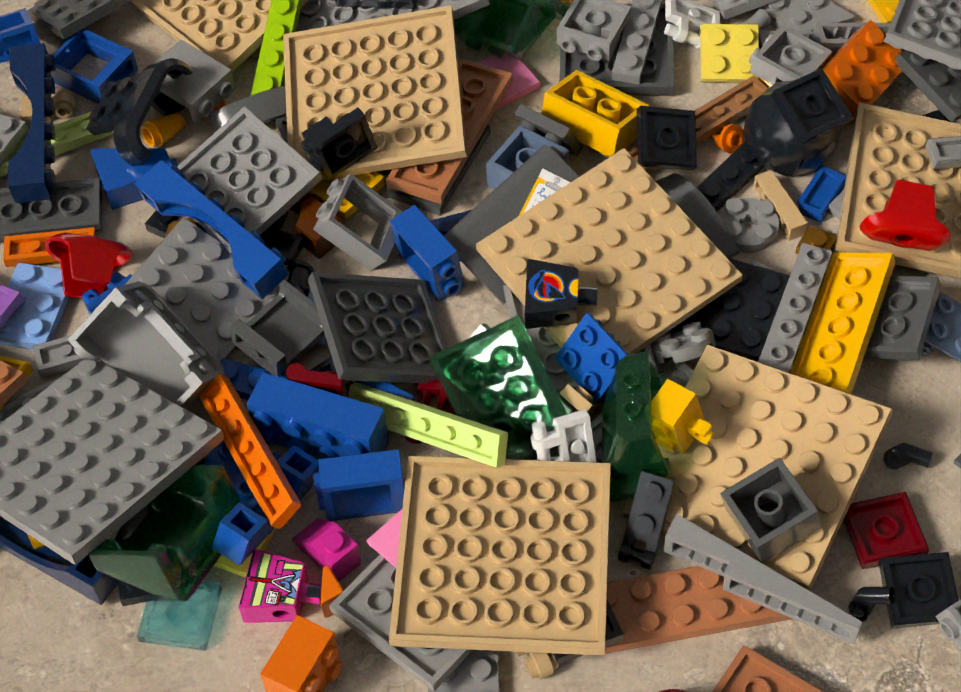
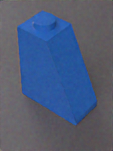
M95 148L90 150L95 168L112 210L144 200L135 183L160 160L170 168L173 165L177 167L176 159H170L165 148H147L151 151L150 157L144 163L131 166L122 159L116 148Z

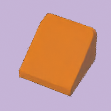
M328 566L323 567L321 607L324 618L333 615L329 605L344 591L335 574Z

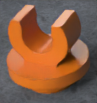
M736 124L722 127L723 130L720 135H712L715 146L721 147L726 153H734L744 142L743 129Z

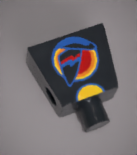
M527 259L525 329L576 323L577 305L597 306L598 287L578 286L579 270L576 267Z

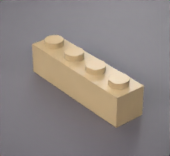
M772 170L756 175L753 188L761 200H768L774 205V211L779 219V227L788 241L803 236L808 226L807 218L800 213L798 205L792 201L788 190L783 188L779 177L775 176Z

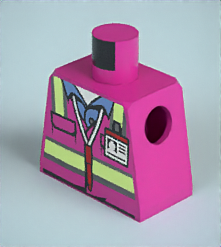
M255 549L251 556L239 603L243 622H293L296 615L300 616L303 603L321 605L322 584L308 583V574L304 563Z

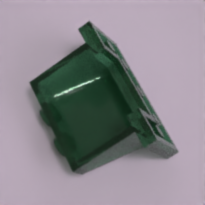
M488 0L490 5L454 19L455 34L457 38L465 41L466 46L474 50L480 51L481 47L488 49L487 52L498 58L502 59L505 54L521 60L554 19H563L569 7L561 0Z
M648 351L623 357L616 366L609 389L602 397L603 463H611L609 502L634 499L643 469L671 476V463L668 458H663L652 436L651 401L668 378L665 373H658Z

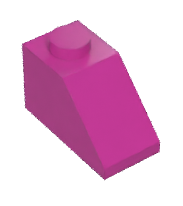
M317 518L292 538L293 542L322 571L323 567H330L339 582L361 565L358 544L334 522Z

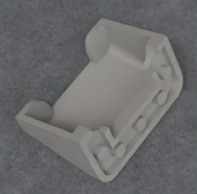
M139 281L115 287L67 339L74 346V351L80 358L92 361L101 359L107 366L184 409L200 396L219 373L224 374L222 364L150 286Z

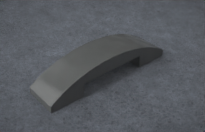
M285 85L248 96L211 112L208 117L214 133L244 106L264 124L275 121V118L286 116Z
M676 173L655 181L727 258H732L739 254V249L731 233L717 211L690 181Z

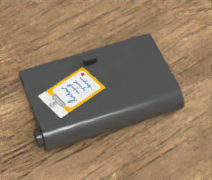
M543 145L444 235L447 241L457 250L459 262H462L503 305L506 303L503 285L506 284L476 250V243L580 177L564 161L563 154L555 146Z

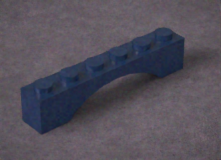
M44 43L10 47V71L17 88L27 96L32 104V120L26 140L19 151L8 162V187L15 203L50 200L51 187L56 186L55 174L53 169H51V163L56 161L53 145L51 146V140H55V128L53 122H51V117L55 116V105L53 99H51V94H55V83L51 76V72L55 71V61L53 54H48Z
M0 516L1 549L100 605L105 602L118 585L117 566L115 561L94 549L74 565L47 546L34 550L27 533Z

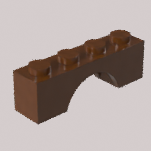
M307 192L289 210L294 211L300 216L295 225L297 235L302 236L304 239L303 247L320 259L332 250L335 245L313 230L318 220L316 213L323 203L316 195H310ZM337 212L334 219L344 225L343 218Z

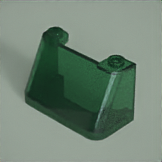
M192 466L150 502L152 509L121 548L116 540L107 538L88 554L98 572L169 601H188L222 555L212 548L220 522L239 502L241 503L224 466Z

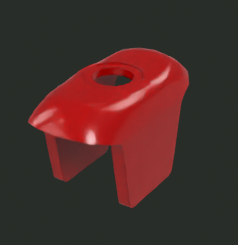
M897 180L895 182L890 199L886 201L883 211L867 216L860 223L859 227L860 231L873 241L902 248L933 251L943 248L951 241V232L936 218L933 187L904 180Z
M65 232L56 234L45 242L46 251L61 264L63 291L67 297L82 299V294L90 289H96L102 294L105 285H108L111 280L113 270L127 265L134 258V252L122 242L106 240L96 236Z

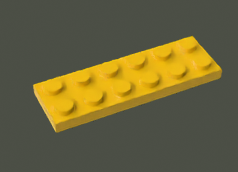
M833 252L790 374L852 394L896 263L893 253Z

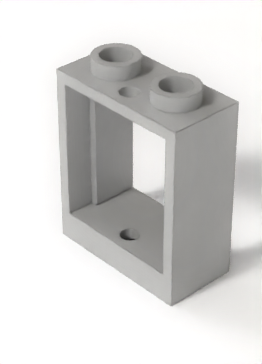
M351 173L341 180L336 179L327 190L329 195L327 201L322 204L316 213L318 220L313 230L371 271L387 261L395 243L390 220L402 213V211ZM343 199H346L379 223L370 244L334 219Z

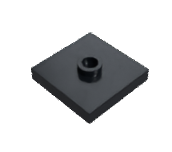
M639 106L637 108L638 164L644 167L681 170L696 169L695 111Z
M949 552L881 558L878 561L883 587H893L895 591L894 603L886 604L891 629L939 624L940 622L935 616L959 601Z

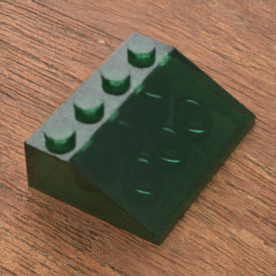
M519 315L429 357L430 366L454 415L508 433L506 459L529 460L536 456L537 453L532 448L530 438L533 434L532 424L542 421L545 423L546 431L550 432L555 430L553 419L567 415Z

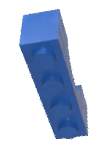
M293 445L278 461V464L300 501L313 486V473L318 472L319 462L308 453ZM255 497L247 505L239 502L222 519L212 545L214 550L239 566L275 528L268 522Z

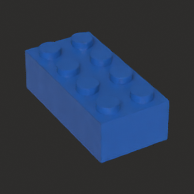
M262 373L247 402L249 414L267 445L277 444L288 449L295 445L309 455L316 456L319 459L382 452L386 451L389 444L384 408L271 374Z

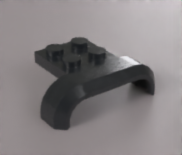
M170 58L148 65L141 74L109 82L102 90L101 94L103 97L99 105L89 115L91 120L86 130L94 136L114 131V144L122 159L131 166L144 163L151 155V151L144 146L140 138V127L165 77L168 75L172 79H177L181 74L191 75L192 68L179 59Z

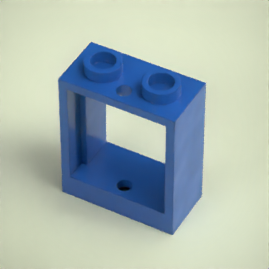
M26 8L0 16V63L10 60V47L40 44L34 24Z
M83 28L68 37L66 42L53 54L55 71L51 72V76L55 84L99 104L103 97L101 94L102 90L109 82L134 76L138 71V66L132 50ZM87 53L108 62L93 80L71 71Z
M415 204L390 220L398 256L420 280H424L425 286L439 302L455 295L465 286L457 250Z
M399 449L318 460L319 473H313L314 487L318 497L319 510H326L328 521L398 513L403 508L404 481Z

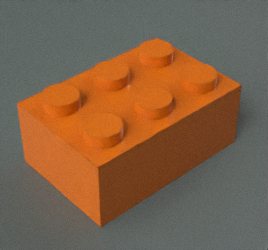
M869 20L858 29L822 68L854 117L846 126L855 121L859 102L872 105L902 71L897 66L898 63L895 58L903 51L883 42L886 34L872 20Z

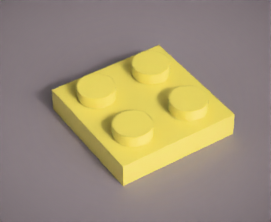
M701 24L700 82L741 83L752 77L754 74L750 73L752 64L749 63V59L754 50L759 48L758 24Z

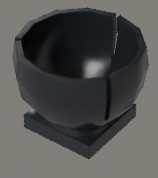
M820 68L796 80L775 83L751 103L747 111L743 132L750 153L766 169L787 177L790 175L795 177L814 172L833 155L839 142L841 127L848 124L854 117L823 69Z

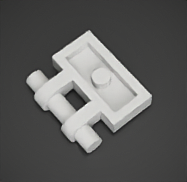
M665 0L666 21L675 25L668 23L664 34L673 37V40L683 43L685 41L693 44L696 49L700 50L701 24H720V11L691 0ZM690 29V30L696 31V32H698V34H696V33H694V32H691V31H688V30Z
M585 409L554 418L555 430L550 432L546 431L545 423L542 421L532 424L533 434L530 438L532 448L537 453L536 460L597 463L590 415ZM558 446L559 455L551 457L549 448Z

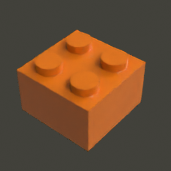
M296 615L260 673L265 691L324 692L330 681L334 682L337 679L342 668L334 632Z

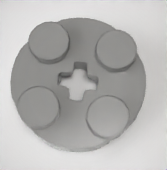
M731 198L726 201L725 207L719 213V216L731 233L739 252H759L764 249L765 245L770 242L772 244L777 237L779 219L774 211V205L768 200ZM743 222H751L753 225L748 229L745 228Z
M691 322L683 325L680 331L673 333L668 331L656 339L651 345L655 362L665 364L664 358L673 357L674 363H679L702 356L706 346L711 345L715 347L716 342L711 329L701 328L700 322Z

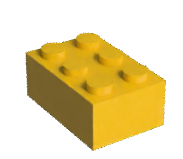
M575 70L545 92L541 114L569 127L580 143L599 151L602 155L611 157L637 139V108L650 105L583 72Z

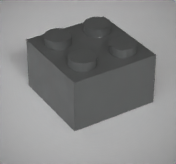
M780 457L720 493L726 511L761 563L822 528L818 510Z

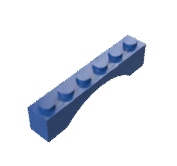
M160 160L135 183L142 198L162 216H180L195 219L218 231L230 244L233 254V267L239 279L247 288L263 300L289 275L283 264L286 261L284 256L274 247L271 250L268 249L258 233L253 230L249 233L245 230V225L236 215H227L224 212V207L215 198L212 197L209 200L205 197V192L196 182H187L185 175L175 165L170 168Z

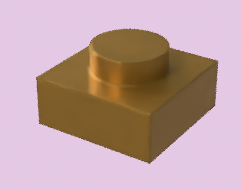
M809 225L796 247L795 254L799 253L802 243L832 251L836 245L837 236Z

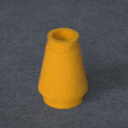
M178 112L148 120L141 127V135L148 146L161 147L181 129L185 128V120Z

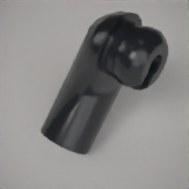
M901 443L888 449L884 453L883 461L890 469H898L910 463L928 468L933 452L908 443Z
M860 588L849 603L848 614L859 619L862 623L865 622L876 604L894 603V588Z

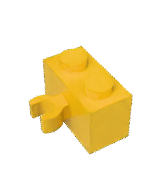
M669 379L665 381L645 410L650 422L649 426L656 437V443L667 451L675 449L685 454L694 439L708 445L715 435L714 432L710 431L712 425L704 419L696 393Z

